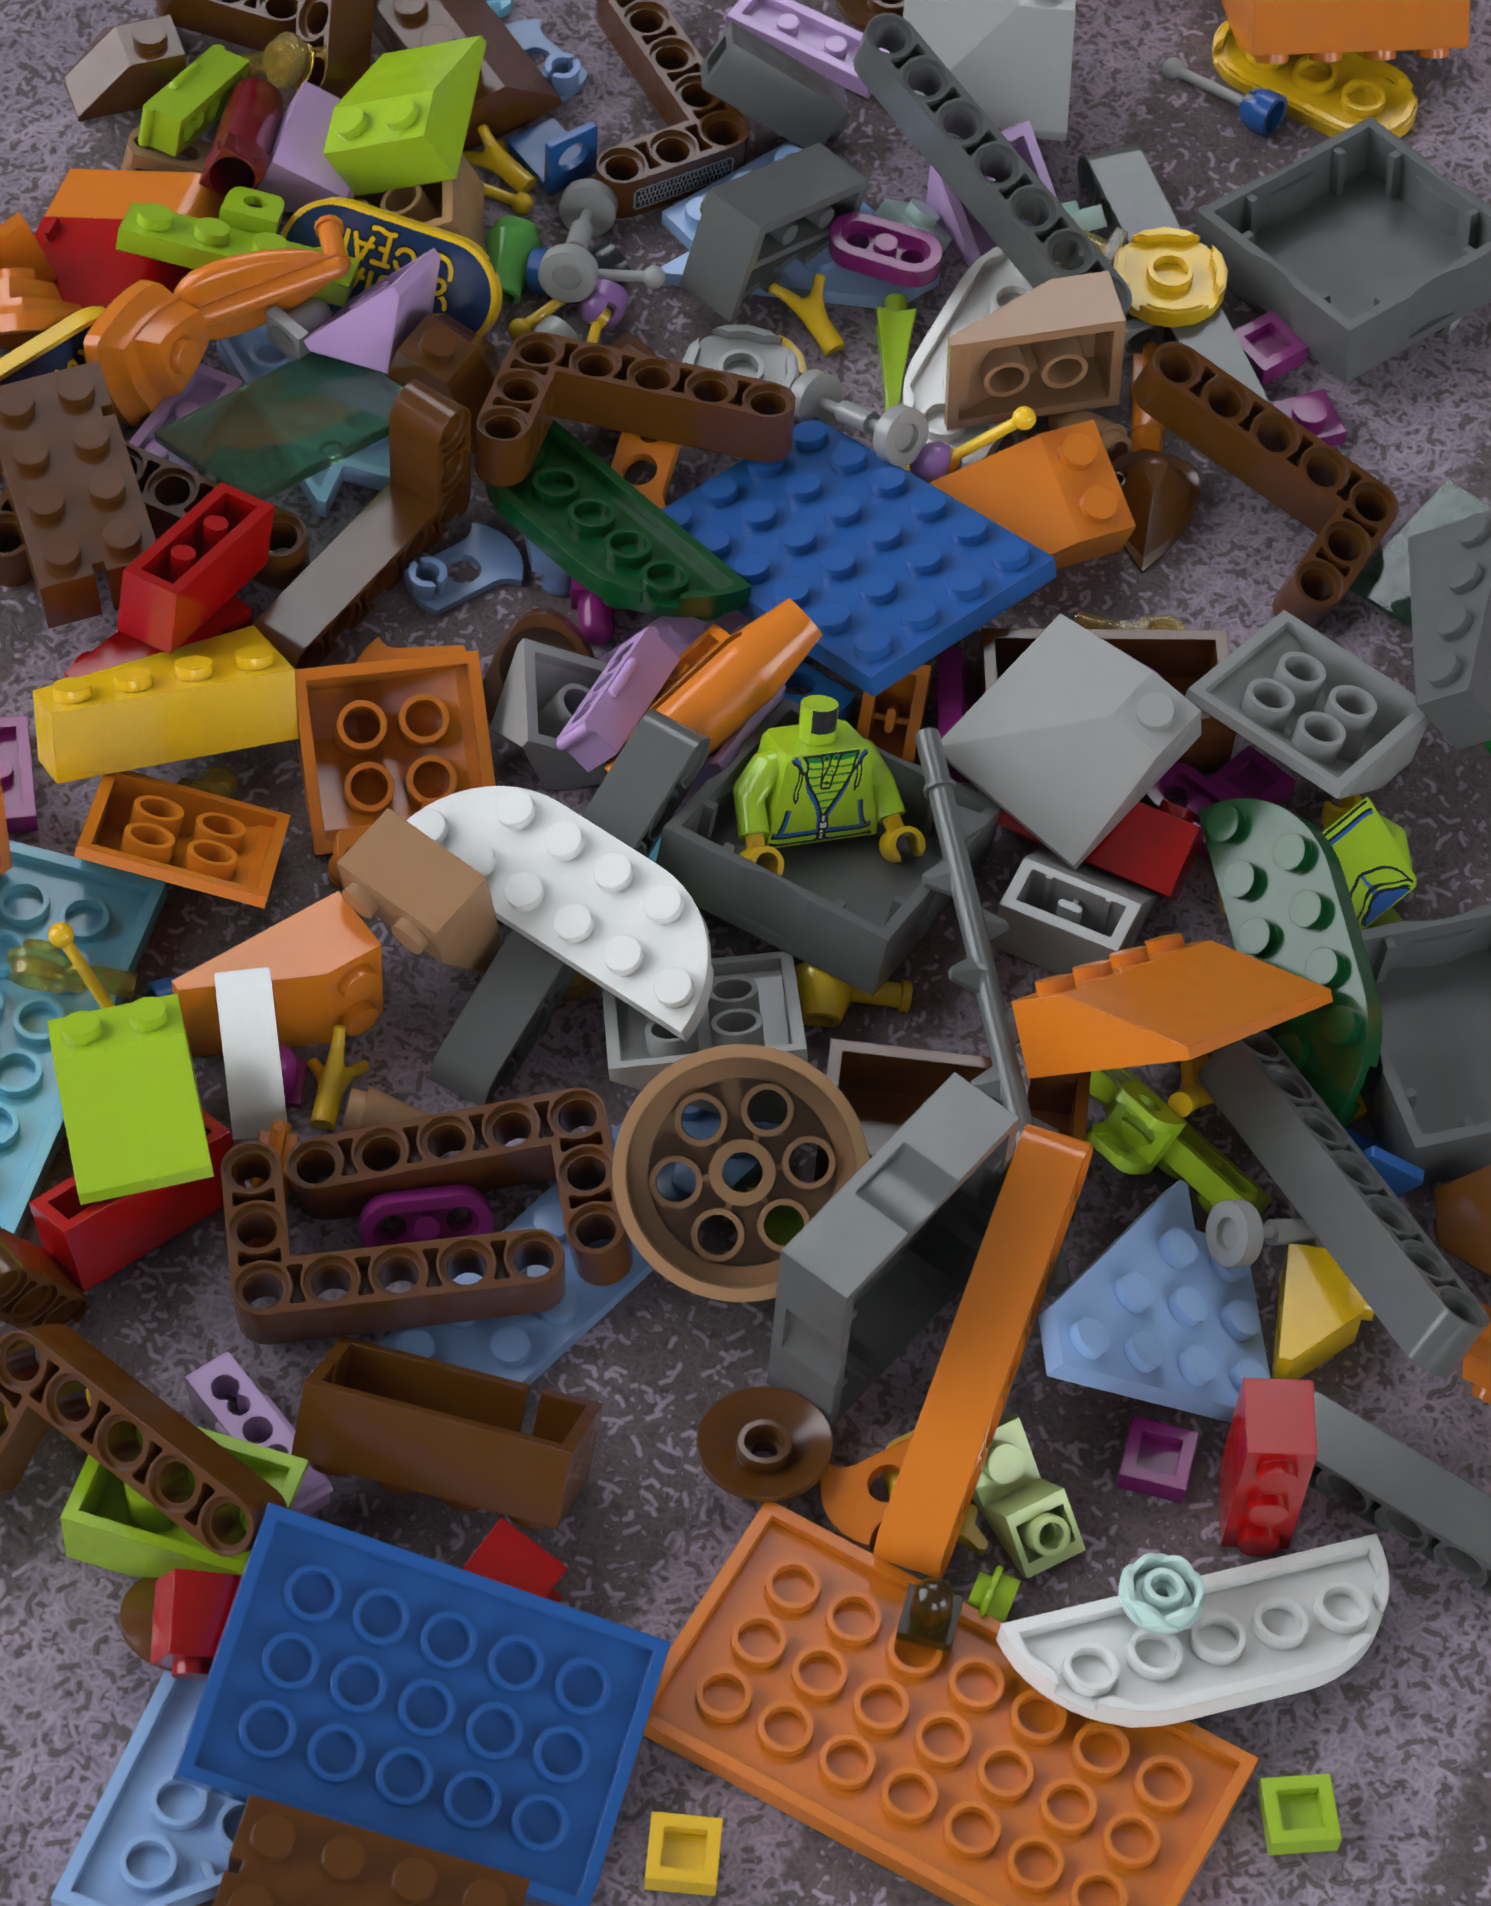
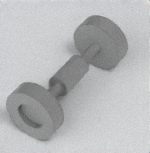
M590 178L579 179L569 184L563 192L559 205V214L562 222L569 229L568 237L565 244L555 245L546 251L538 271V279L542 289L558 301L567 303L579 302L587 298L594 290L599 270L595 258L588 251L591 237L606 233L613 226L618 211V200L615 193L608 185L601 181Z
M811 369L804 372L797 378L791 388L796 398L794 422L796 424L810 421L815 417L827 424L836 419L837 422L867 435L874 434L873 447L879 459L894 466L905 467L910 465L918 458L926 445L929 432L928 421L925 415L917 409L904 404H897L886 410L880 417L877 412L848 400L842 401L843 390L838 378L820 369Z
M1224 1200L1217 1203L1210 1211L1206 1223L1208 1250L1215 1262L1223 1267H1246L1254 1263L1261 1252L1263 1239L1269 1246L1289 1245V1243L1308 1245L1315 1240L1316 1247L1325 1248L1303 1218L1269 1219L1263 1225L1257 1209L1245 1200Z

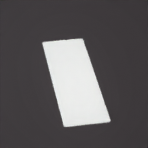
M269 967L214 974L233 1140L258 1138L260 1131L269 1132L270 1126L272 1127L274 1121L281 1120L287 1122Z

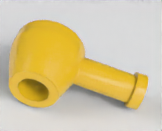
M807 962L795 966L802 1019L805 1025L836 1027L840 1025L850 1002L897 1008L898 1012L906 1013L910 1009L913 992L912 981L901 980L900 983L886 981L875 995L871 996Z

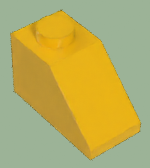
M1289 1243L1280 1275L1271 1379H1300L1355 1342L1361 1320H1373V1310L1326 1248Z

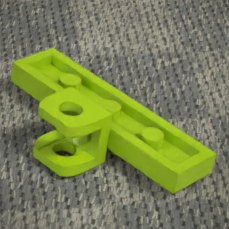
M243 186L235 187L228 192L220 208L219 219H199L172 212L171 209L161 204L132 202L118 229L116 250L191 269H196L209 262L229 256L269 249L294 248L315 250L322 253L321 247L313 248L290 242L281 235H278V228L284 210V201L280 196ZM249 204L258 205V206H260V207H262V208H255V207H251V206H248V205H249ZM350 257L351 266L347 274L342 278L331 281L311 298H319L326 303L345 307L357 280L360 259Z
M1127 1067L1091 1071L1089 1096L1092 1095L1108 1111L1105 1114L1106 1120L1104 1122L1094 1123L1087 1131L1086 1141L1092 1143L1093 1147L1113 1166L1122 1172L1138 1175L1151 1173L1157 1165L1169 1176L1179 1180L1184 1179L1200 1193L1198 1197L1200 1205L1209 1213L1217 1203L1224 1200H1245L1257 1209L1259 1215L1265 1211L1273 1198L1184 1118H1181L1164 1100Z

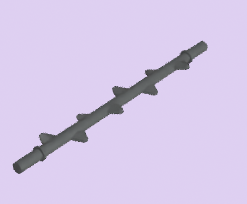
M924 728L915 734V741L926 783L923 787L924 797L930 800L944 860L922 874V883L926 888L953 897L967 959L952 966L948 970V977L950 981L976 994L993 1065L970 1083L1019 1117L1014 1154L1021 1133L1027 1123L1057 1133L1059 1132L1058 1129L1031 1115L1015 1045L1020 1043L1014 1012L1005 1007L990 944L992 941L1007 934L1009 925L1006 920L981 907L966 845L968 839L987 827L986 815L957 805L954 795L957 792L956 782L950 778L939 730L936 728ZM1063 1243L1046 1288V1293L1049 1296H1059L1072 1283Z

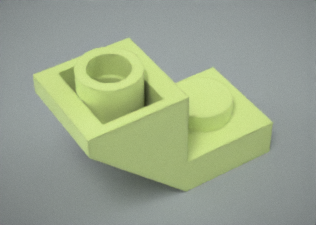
M1011 1413L1002 1415L972 1499L1021 1575L1028 1579L1086 1549L1065 1489L1041 1479L1020 1417Z

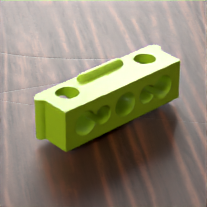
M221 44L212 45L143 105L138 144L141 147L150 146L176 158L222 117L232 88L239 81L248 78L251 60L225 50V47Z

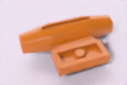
M790 598L733 635H730L714 623L678 656L680 661L643 716L648 711L654 709L710 738L708 757L779 692L822 637V633L807 614ZM635 728L632 730V732L630 733L629 737L627 738L619 752L615 756L610 758V760L603 767L607 774L611 769L612 765L614 764V762L616 761L617 757L619 756L620 752L622 751L623 747L627 743L631 734L635 730Z

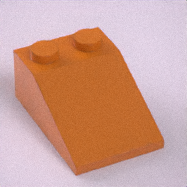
M1094 419L1038 434L929 482V484L1055 557L1056 569L1121 551L1136 527Z
M339 890L172 980L173 994L178 993L192 1057L223 1054L214 974L219 972L263 967L270 968L278 1043H283L289 1047L330 1043L333 1027L338 1024L346 1027V1033L349 1036L361 1035L368 1031L376 1023L379 1015L383 1013L382 944L355 910L345 901Z

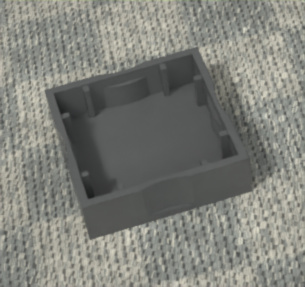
M1371 116L1311 148L1305 155L1289 166L1260 176L1197 210L1196 234L1201 236L1200 243L1206 245L1210 250L1213 245L1222 254L1228 269L1226 288L1261 316L1273 310L1309 346L1308 354L1345 383L1491 301V206L1471 191L1443 177L1429 164L1423 155Z
M785 697L743 742L733 762L722 772L708 779L663 827L656 864L672 874L684 886L697 907L874 996L953 902V897L926 888L922 883V874L944 860L930 800H927L923 793V787L926 783L922 767L891 755L876 746L894 777L906 810L901 816L904 826L917 828L925 838L926 848L922 856L914 857L909 850L907 839L900 835L896 842V848L900 853L901 862L892 863L883 858L879 851V842L886 830L883 823H877L876 834L775 848L781 853L784 860L783 874L779 876L765 869L759 857L757 862L754 863L738 855L746 849V842L739 840L733 788L754 754L758 753L763 733L769 728L799 724L801 705ZM956 782L957 792L954 795L957 805L985 814L987 818V827L966 841L975 876L989 856L1002 808L991 799Z
M1491 904L1478 906L1460 915L1431 921L1408 920L1360 930L1381 1004L1382 1042L1377 1068L1369 1066L1359 1093L1368 1110L1367 1114L1382 1149L1424 1170L1423 1184L1419 1186L1463 1177L1491 1165Z
M954 1072L781 1250L767 1384L769 1386L786 1389L805 1397L823 1413L830 1428H832L965 1287L1013 1157L1019 1117Z

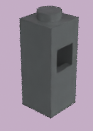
M732 21L700 66L702 89L804 149L817 143L824 146L827 140L831 143L835 142L847 125L849 113L843 87Z

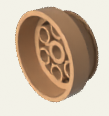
M754 1044L721 1045L692 1053L674 1062L653 1078L637 1096L622 1122L616 1140L612 1165L613 1192L620 1219L630 1240L644 1259L662 1276L687 1291L709 1299L742 1303L763 1301L776 1298L781 1250L787 1245L777 1243L768 1236L765 1229V1219L769 1211L780 1205L794 1207L802 1215L805 1226L869 1160V1152L862 1126L853 1107L840 1089L819 1069L797 1056L772 1047ZM760 1091H776L786 1101L787 1116L784 1122L775 1129H761L749 1117V1103L753 1096ZM696 1100L710 1101L720 1112V1127L708 1139H696L690 1136L683 1126V1113L686 1107ZM800 1144H818L828 1155V1171L821 1179L815 1182L799 1180L791 1171L790 1156L793 1150ZM739 1152L752 1154L759 1160L762 1166L763 1173L759 1185L747 1192L734 1190L727 1184L724 1178L726 1161L732 1155ZM671 1162L684 1163L695 1174V1190L686 1200H669L661 1193L658 1187L660 1171ZM723 1215L735 1224L738 1238L735 1246L730 1251L716 1254L708 1251L702 1245L699 1238V1229L702 1222L709 1216Z

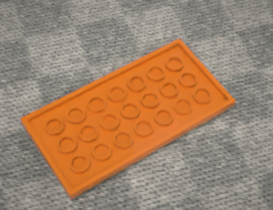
M776 1502L763 1503L669 1649L643 1736L954 1906L1181 1905L1253 1776L1259 1761L1258 1757L1190 1721L1164 1726L1130 1728L1100 1722L1071 1712L1038 1692L1014 1669L996 1641L1002 1622L985 1614L984 1618L979 1617V1610L965 1602L962 1604L950 1652L896 1639L909 1583L917 1585L922 1580L887 1561L875 1558L874 1554Z

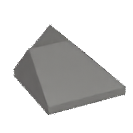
M523 638L517 644L490 728L523 748L545 791L571 790L601 784L607 775L603 767L610 759L588 773L566 750L561 751L558 749L556 739L608 663Z

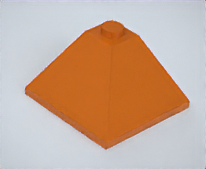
M479 650L295 669L299 732L296 746L314 856L332 855L335 837L340 829L373 824L387 808L403 819H406L417 813L425 800L433 803L460 791L485 786H496Z
M129 770L103 775L79 837L74 857L265 909L291 815Z

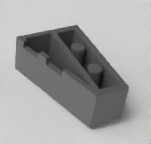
M817 143L796 153H790L784 158L764 167L753 169L747 174L722 185L714 186L707 192L701 202L700 213L702 215L679 285L729 322L733 321L743 313L741 302L744 298L759 287L769 293V287L772 283L780 284L781 277L777 273L796 258L806 264L829 246L831 225L838 217L844 214L859 212L870 179L825 146Z

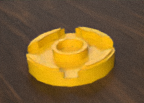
M1161 227L1143 230L1133 235L1129 244L1123 248L1121 245L1117 250L1113 268L1131 290L1132 302L1128 313L1151 325L1172 328L1194 325L1210 317L1223 302L1228 269L1222 254L1213 245L1210 250L1206 245L1200 243L1201 236L1188 230Z

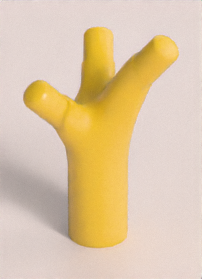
M487 124L480 125L477 131L485 146L484 151L462 152L467 161L494 172L518 193H526L535 187L537 179L506 151L505 142L502 140L496 141Z
M814 275L811 292L808 297L804 298L777 283H772L769 287V293L781 299L796 313L826 357L845 347L844 341L829 320L823 298L825 275Z
M338 1024L333 1027L326 1064L323 1065L318 1058H312L308 1061V1067L316 1076L318 1084L310 1121L312 1127L335 1130L342 1097L347 1087L355 1078L370 1070V1065L366 1060L348 1067L345 1066L346 1027L344 1025Z
M1189 1061L1181 1063L1180 1088L1170 1096L1167 1103L1181 1118L1188 1116L1200 1107L1215 1103L1205 1088L1196 1082L1193 1064Z

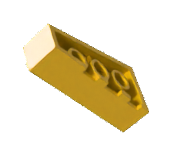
M254 625L178 647L172 654L161 652L80 677L63 678L55 681L53 685L33 690L38 760L57 784L299 739L295 669Z

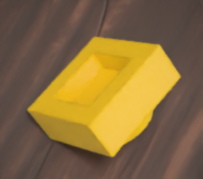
M652 1811L644 1890L716 1897L723 1818Z

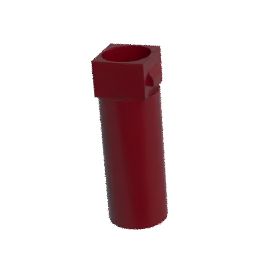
M248 78L239 81L230 92L211 151L205 159V166L199 180V184L224 199L231 189L238 186L256 190L266 176L271 158L270 153L284 111V99L280 91L271 82L261 78Z

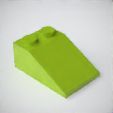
M482 35L382 54L334 107L323 155L355 196L457 179L487 44Z
M178 993L161 997H144L132 1003L94 1011H77L65 1017L47 1020L53 1064L80 1205L214 1177L193 1059Z
M196 1426L273 1486L283 1496L288 1509L291 1510L309 1467L307 1459ZM137 1428V1439L139 1445L143 1448V1437ZM89 1454L60 1517L66 1557L131 1577L161 1578L174 1568L242 1575L250 1552L233 1557H226L210 1551ZM188 1469L189 1482L192 1488L195 1489V1478L192 1471ZM241 1509L240 1520L243 1528L247 1531V1518Z

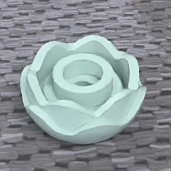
M1147 1553L1137 1559L1134 1564H1128L1122 1571L1119 1582V1599L1126 1615L1134 1624L1154 1634L1169 1635L1187 1629L1202 1614L1205 1608L1204 1582L1200 1574L1193 1570L1191 1564L1185 1558L1176 1555L1168 1556L1161 1553Z

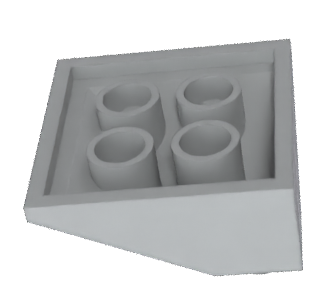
M904 0L903 18L914 27L1000 132L1022 121L1029 120L1036 139L1066 141L1076 0ZM913 90L915 93H917V94H919V95L926 96V95H925L924 93H922V92H919V91H917V90Z
M1285 610L1189 687L1185 695L1194 705L1337 799L1381 789L1412 761L1430 721L1416 706L1415 694Z
M1060 613L949 730L941 741L946 761L1075 870L1201 736V710L1152 669Z
M780 951L711 958L714 977L710 998L704 1015L688 1042H685L602 988L609 1080L643 1090L653 1078L674 1062L707 1048L730 1044H754L772 1047L788 1052L808 1062L793 955ZM760 1091L753 1096L749 1103V1117L752 1122L764 1121L769 1124H782L787 1116L786 1101L776 1091ZM696 1100L689 1104L690 1106L720 1115L718 1108L710 1101Z

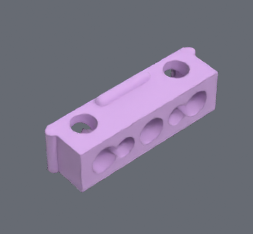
M648 626L618 648L556 739L558 749L561 751L566 750L588 773L619 752L680 661V658L659 637V631L656 627Z
M228 1351L184 1377V1381L188 1386L189 1401L212 1431L247 1442L255 1438H265L268 1440L254 1444L291 1455L295 1435L294 1427L268 1395L261 1394ZM222 1395L236 1397L238 1415L230 1413L229 1399L220 1400L217 1398ZM308 1463L309 1467L291 1510L307 1516L331 1502L330 1493L334 1491L327 1477L314 1470L310 1463Z

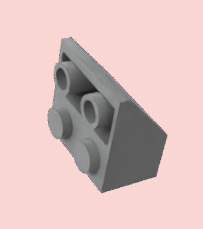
M1041 848L1024 857L999 904L998 917L1007 921L1009 931L993 941V948L1060 975L1073 974L1072 968L1075 966L1100 960H1110L1109 954L1133 948L1157 901L1158 893L1082 863L1073 870L1055 853Z

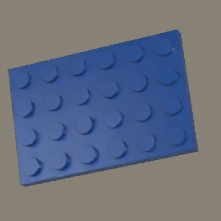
M817 417L810 421L799 423L793 428L791 452L787 457L770 463L743 459L714 478L707 480L704 484L669 506L661 509L752 586L751 598L747 599L748 606L739 609V612L752 620H756L790 598L807 614L822 633V637L808 655L873 697L1057 577L1055 557L902 467L894 466L879 459L875 451Z
M269 1502L265 1508L259 1531L251 1548L172 1779L245 1804L249 1794L530 1879L525 1899L545 1906H590L671 1642Z

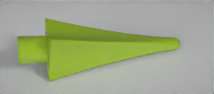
M897 293L889 294L885 297L884 308L876 307L878 324L875 328L883 377L885 411L901 402L903 377L917 313L916 308L907 310V298Z

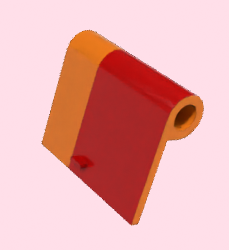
M70 169L34 236L57 276V279L52 283L55 284L63 301L79 304L82 309L90 306H103L107 308L125 289L141 279L160 283L171 293H174L181 279L194 270L116 250L118 229L132 202L161 204L171 209L172 212L199 219H219L220 208L224 198L199 184L202 173Z

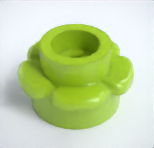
M997 1566L992 1576L979 1571L967 1604L979 1610V1617L984 1618L985 1614L1004 1623L1021 1580L1002 1573L1004 1567Z

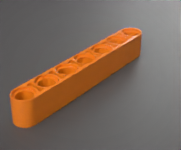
M1029 1123L1024 1127L885 1510L875 1542V1558L941 1579L944 1576L1083 1187L1091 1161L1092 1143Z

